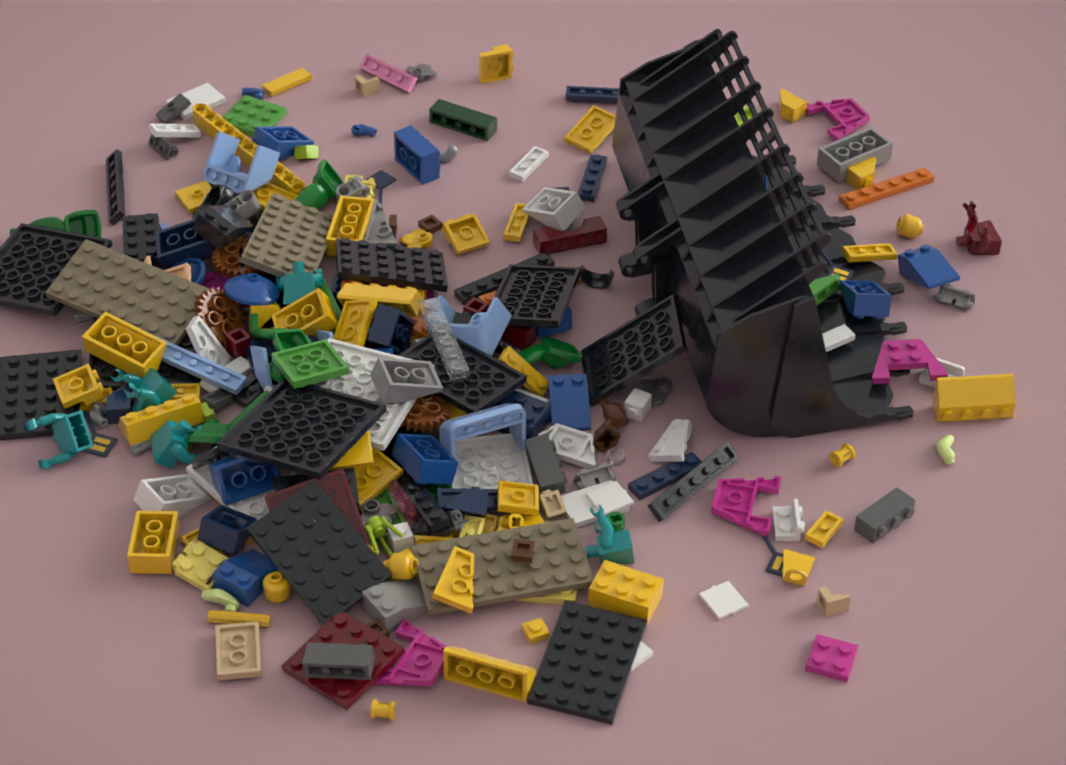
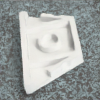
M558 423L538 434L540 436L548 433L550 441L554 440L556 452L554 453L555 456L560 457V460L587 469L595 468L594 439L592 434Z

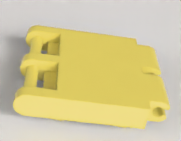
M190 541L183 549V553L179 554L173 561L171 567L175 570L176 576L202 591L212 589L214 585L213 580L207 585L213 577L212 573L229 558L200 541L197 544Z

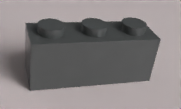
M548 433L526 439V452L539 485L540 493L545 490H558L559 493H564L565 484L568 482L565 472L560 471L562 464L560 457L555 456L556 446L554 440L550 441Z
M896 487L856 516L854 531L873 544L878 539L884 538L892 529H896L904 520L910 519L915 512V499Z
M307 643L302 665L306 677L371 680L375 655L372 645Z

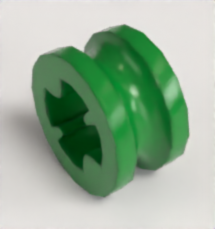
M612 512L607 516L614 528V532L624 529L625 516L622 513Z

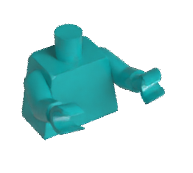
M303 261L292 262L293 273L285 274V277L282 278L276 276L277 289L280 291L284 290L283 304H291L314 291L316 287L323 286L324 276L322 269L313 270L316 274L304 272Z
M150 368L143 379L139 375L124 374L119 369H115L119 372L117 378L111 376V379L114 381L123 380L133 389L131 393L125 389L124 391L127 397L133 398L136 396L139 399L132 407L135 412L144 410L149 406L163 404L177 393L174 387L153 368Z
M82 410L68 415L65 413H52L39 417L38 420L33 418L25 424L27 431H30L38 426L54 423L52 424L53 439L58 444L59 450L63 453L57 454L51 459L39 460L40 468L49 469L53 464L58 465L69 461L79 451L94 446Z
M168 420L150 436L155 463L170 469L174 467L178 460L184 464H191L194 457L198 454H190L186 450L189 445L187 435H192L195 430H201L203 425H197L193 428L185 420H182L180 423Z
M599 504L600 509L596 513L593 507H591V514L598 519L595 523V531L601 535L596 536L597 545L586 546L587 558L599 557L601 565L604 560L617 564L635 563L629 529L614 532L612 524L604 516L603 507Z

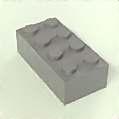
M869 127L818 149L817 166L837 182H840L847 178L848 167L872 157L877 158L875 166L891 160L893 143L874 128Z

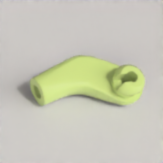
M950 434L944 436L937 443V452L947 465L953 464L955 461V454L950 448L954 438Z
M208 589L202 592L201 596L204 601L219 603L225 606V611L236 612L240 607L239 602L222 589Z

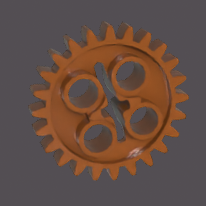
M249 236L245 239L240 237L219 251L215 248V251L212 252L213 269H216V273H221V277L227 275V279L242 274H265L264 271L245 264L241 268L239 262L240 249H243L244 252L249 242Z
M219 287L215 289L210 288L201 292V295L197 296L198 300L194 301L196 307L193 310L197 314L193 315V317L199 315L221 345L226 347L225 334L239 327H246L242 323L246 318L241 315L244 313V310L239 309L241 303L236 304V301L230 299L224 293V289L220 290Z
M434 394L417 398L401 423L400 428L406 426L407 431L412 428L414 432L420 429L422 433L425 432V429H428L430 432H432L433 428L439 430L441 424L451 418V404Z

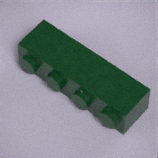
M438 99L429 108V123L488 141L497 132V117Z

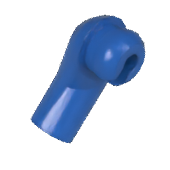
M242 88V96L247 95L254 96V98L260 100L263 99L264 92L262 89Z
M364 124L351 127L352 134L355 136L367 134L374 137L377 133V129Z

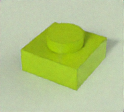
M206 402L201 403L205 419L203 424L207 423V419H216L214 410L210 409Z

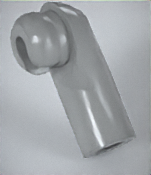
M449 145L448 150L444 154H440L439 162L452 161L458 153L457 147Z
M97 402L93 405L90 412V419L104 428L107 426L108 420L103 417V404Z

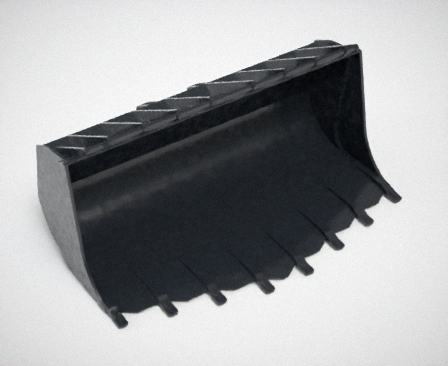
M715 29L704 38L684 46L683 49L648 61L620 78L612 148L629 193L618 199L616 207L622 220L634 221L635 248L632 253L622 255L618 259V264L624 277L634 278L651 274L652 298L643 300L635 306L636 316L672 294L675 296L681 315L687 346L686 351L706 406L714 419L725 428L742 435L752 437H801L891 420L912 418L914 411L909 405L889 407L894 396L889 384H872L874 369L882 343L885 341L884 336L907 333L906 323L903 321L884 323L886 317H882V319H874L871 316H865L862 319L853 317L847 310L840 285L838 291L816 306L814 295L809 286L815 279L826 277L831 268L824 259L821 250L825 252L833 265L854 271L851 280L874 281L891 295L904 293V285L901 282L882 283L886 274L882 267L872 261L848 262L842 254L843 246H853L856 243L850 234L838 227L855 226L856 219L852 215L844 217L827 216L822 204L809 197L824 195L826 189L822 184L803 186L804 177L802 173L797 172L794 166L796 165V158L794 155H789L790 147L788 144H784L772 119L774 115L773 110L767 108L760 93L761 84L754 80L748 67L749 59L747 56H743L736 41L738 38L737 33L729 31L722 36L721 30ZM731 45L738 57L735 61L728 49ZM723 53L729 64L726 67L720 57ZM715 61L720 70L717 73H715L712 64ZM744 70L750 83L748 86H745L741 78L740 72ZM734 78L740 88V91L737 93L731 82ZM726 86L731 94L729 99L726 98L723 91ZM754 96L756 97L762 110L759 113H757L756 108L751 100ZM746 104L752 114V118L749 120L743 109ZM738 112L743 121V124L740 126L735 119V115ZM766 123H768L771 131L768 134L766 133V130L764 128V125ZM758 131L762 137L760 142H758L755 135ZM749 139H751L758 156L751 155L746 143ZM775 140L778 144V147L776 149H774L772 146V143ZM767 148L769 153L764 155L763 151ZM788 166L790 173L782 167ZM766 175H767V189H766L765 184H764V182H763V180H762ZM845 324L856 335L855 340L826 352L823 333ZM910 369L889 370L890 377L910 374Z

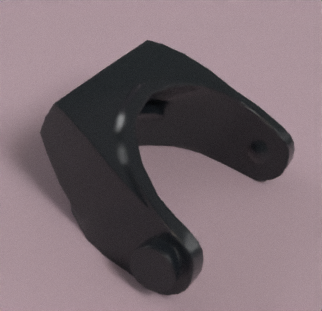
M582 265L579 267L581 268L582 281L593 288H607L614 278L613 270H610V273L599 274L587 270Z

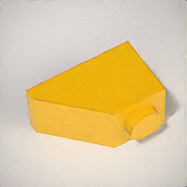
M781 88L779 94L780 117L794 123L806 116L807 102Z
M872 157L848 167L846 182L856 190L872 185L877 158Z

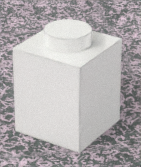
M634 388L624 402L627 417L642 422L651 409L652 394Z
M404 522L393 525L403 534V537H399L387 527L388 545L392 553H399L406 548L411 551V546L414 545V536L408 523Z

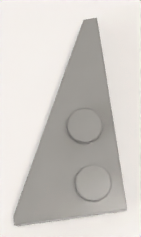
M374 200L364 240L369 243H385L394 247L398 244L393 231L390 228L381 203L378 200Z

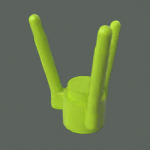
M373 516L366 521L364 528L369 535L375 554L378 555L379 550L374 536L380 540L390 557L393 553L383 538L386 532L385 528L388 527L399 537H403V534L391 525L384 516L381 518Z

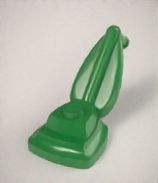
M326 159L319 162L312 184L308 185L295 199V201H299L302 205L314 207L318 211L326 205L328 196L336 198V188L338 185L343 184L338 173Z
M96 210L72 212L64 217V221L58 217H45L29 223V225L99 238L102 235L101 221ZM15 228L10 229V236L16 230Z
M259 313L249 314L251 336L273 341L276 352L312 343L308 336L299 328L258 329Z
M545 336L541 345H532L517 353L530 365L541 359L548 366L558 369V367L563 368L567 363L571 365L577 362L580 363L582 359L581 352L574 345Z
M264 391L228 424L219 423V419H207V423L203 424L201 430H195L192 435L188 436V442L217 444L269 392Z

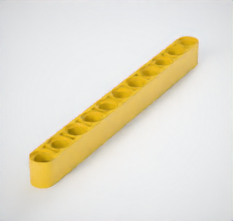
M197 103L193 105L194 123L213 139L216 138L218 131L240 139L235 156H238L243 163L250 167L258 145L206 104ZM277 161L273 177L269 183L299 195L306 188V183Z

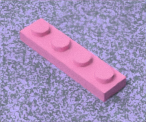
M366 53L359 66L361 69L411 93L418 79Z

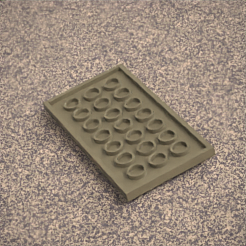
M272 193L239 262L282 278L285 277V274L293 273L292 262L303 261L304 272L316 274L313 270L318 269L328 245L326 237L334 215L323 213L314 207L302 205L299 201H292L283 195Z
M86 239L45 293L50 299L96 318H99L106 311L178 346L187 333L186 327L192 320L193 315L197 314L193 310L196 307L194 301L198 300L197 296L201 295V292L209 288Z
M574 518L411 546V552L419 563L416 565L417 575L428 616L460 610L432 598L454 546L474 554L473 608L590 587L594 580ZM514 539L535 541L532 563L511 561Z

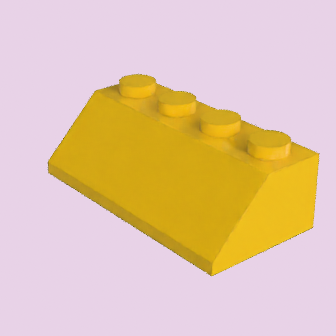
M340 196L326 237V243L328 244L326 248L327 256L336 257V238H348L353 241L363 240L375 199Z
M359 282L345 283L337 294V299L342 306H344L347 300L374 298L378 301L376 308H378L379 304L400 309L410 317H418L422 297L414 287L403 289L394 285L382 287L374 283L363 285Z
M106 311L82 335L86 352L127 373L139 375L142 379L150 368H153L155 371L158 370L167 347L166 341Z
M1013 374L937 378L932 402V409L937 422L1013 418L1016 406Z
M187 394L176 400H168L157 406H149L138 412H130L126 416L120 417L118 428L129 445L132 446L150 440V436L168 420L176 423L185 420L190 426L205 422L199 398L195 394Z
M451 646L445 647L443 650L444 680L527 702L535 680L536 669L464 648Z

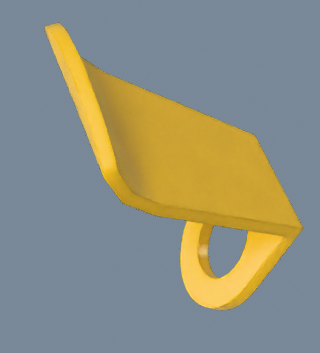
M783 549V581L804 586L816 557Z

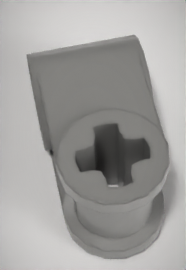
M355 176L337 186V203L340 196L365 198L369 194L370 188L364 185L360 176Z

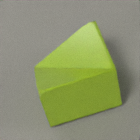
M295 146V159L319 158L318 146Z

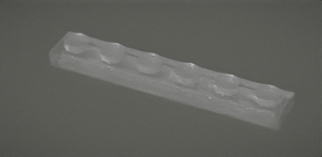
M438 297L419 301V307L450 379L470 377V370Z

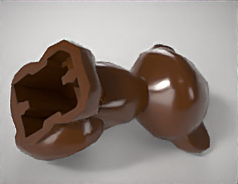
M604 398L601 406L605 422L593 435L594 446L600 452H608L616 448L621 438L619 427L627 425L629 422L626 410L621 404L610 403Z

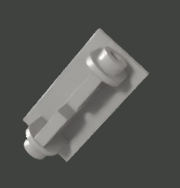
M949 284L940 286V292L936 295V299L939 302L951 305L953 300H956L955 307L965 310H971L973 304H975V294L969 290L957 289Z
M601 463L593 469H581L576 473L573 483L577 482V488L581 490L597 485L596 479L599 484L616 479V474L614 471L611 472L614 464Z

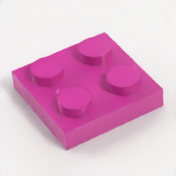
M816 634L805 671L848 682L859 645Z

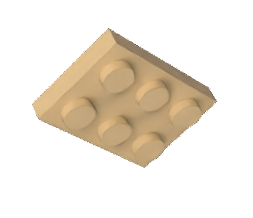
M259 621L215 625L217 680L262 677Z

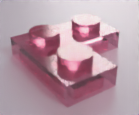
M396 479L389 482L392 491L389 493L398 504L403 515H409L412 521L418 518L417 510Z

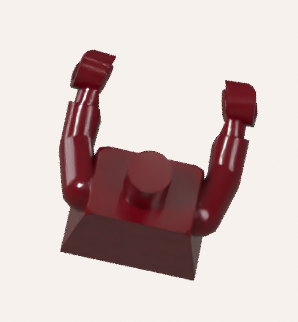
M970 201L969 205L963 203L962 206L967 211L968 222L963 236L956 237V245L958 247L966 246L971 255H999L1002 240L991 220L978 223V216L974 210L976 205L973 201Z

